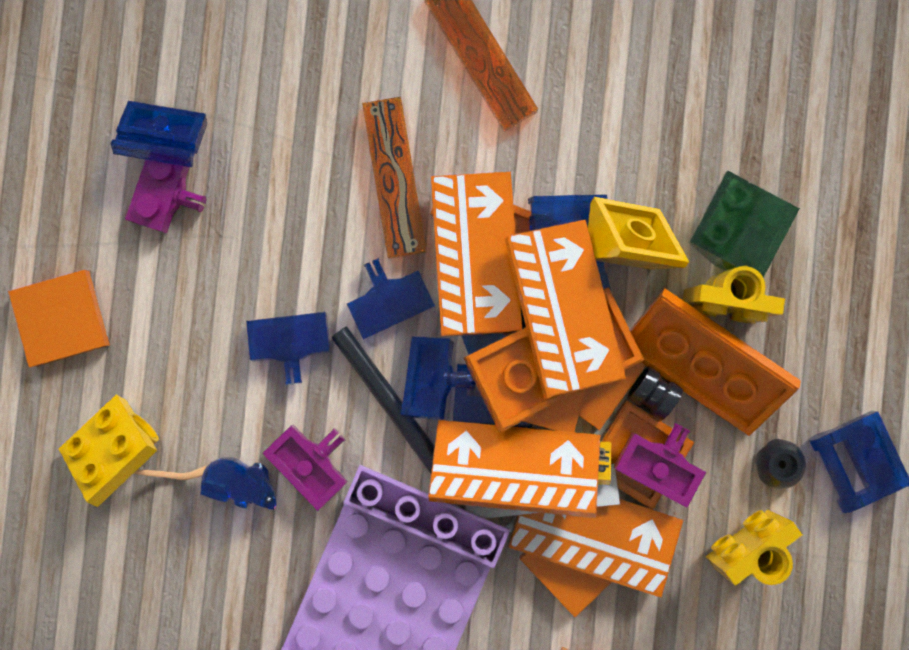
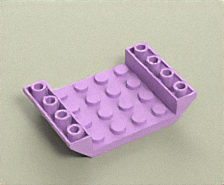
M359 465L343 502L344 506L281 650H456L491 567L495 568L510 529L453 504L429 502L428 493L363 465Z

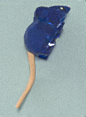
M221 457L211 461L207 466L188 473L140 469L133 473L177 480H191L202 476L200 494L222 502L232 499L234 500V505L241 508H247L249 503H254L258 506L274 510L277 505L275 491L269 481L268 469L261 463H254L249 467L237 458Z

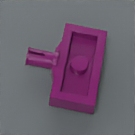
M150 145L125 220L167 234L172 217L180 208V205L202 212L205 207L191 200L206 204V196L186 191V176L192 160L186 156Z
M676 423L665 444L650 442L632 432L613 467L688 508L706 474L704 470L689 463L679 453L690 431Z
M293 424L262 454L318 511L348 482L333 466L329 457L346 440L340 435L329 445V442L340 433L333 428L317 444L308 440Z

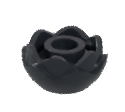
M773 439L759 450L755 457L760 480L764 484L777 489H787L796 485L805 473V456L802 450L790 441ZM780 461L785 463L783 468H780L778 465Z

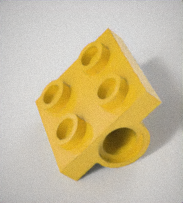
M740 266L715 274L708 279L705 285L701 284L684 289L682 299L707 317L726 316L727 313H732V321L756 324V322L767 323L768 317L783 315L785 298L765 295L766 287L763 276L756 269L748 266ZM731 283L735 286L736 296L731 292Z
M116 394L59 448V451L86 502L98 507L157 452L154 444L159 441V437L142 417L134 413L127 400Z
M768 509L765 512L760 510L746 518L743 522L744 528L733 536L727 534L718 539L711 546L713 551L705 556L713 568L735 586L749 575H752L763 584L777 585L784 582L790 576L793 568L792 556L786 547L803 534L793 521Z

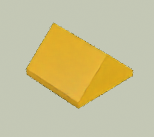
M594 197L591 201L588 232L596 261L649 270L686 268L689 260L660 209Z

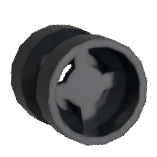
M648 366L633 384L627 398L636 405H645L649 408L652 416L662 421L677 405L682 396L683 388L674 382H665L661 379L658 371Z

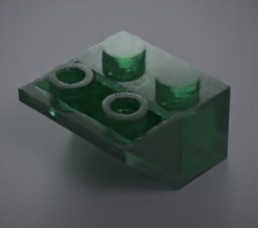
M727 170L688 243L714 266L724 271L740 266H748L756 269L764 278L800 208Z

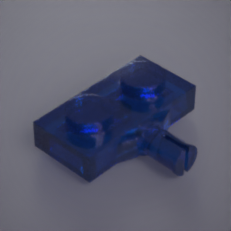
M379 258L372 261L378 276H376L370 262L363 265L372 281L373 287L365 295L346 303L363 339L435 307L419 270L402 278L388 280Z
M326 312L246 321L250 360L255 362L273 359L284 362L285 385L302 383L299 360H303L310 355L331 352Z
M412 336L401 415L408 418L444 420L447 396L451 391V387L475 388L471 373L453 371L451 363L454 342L450 338Z

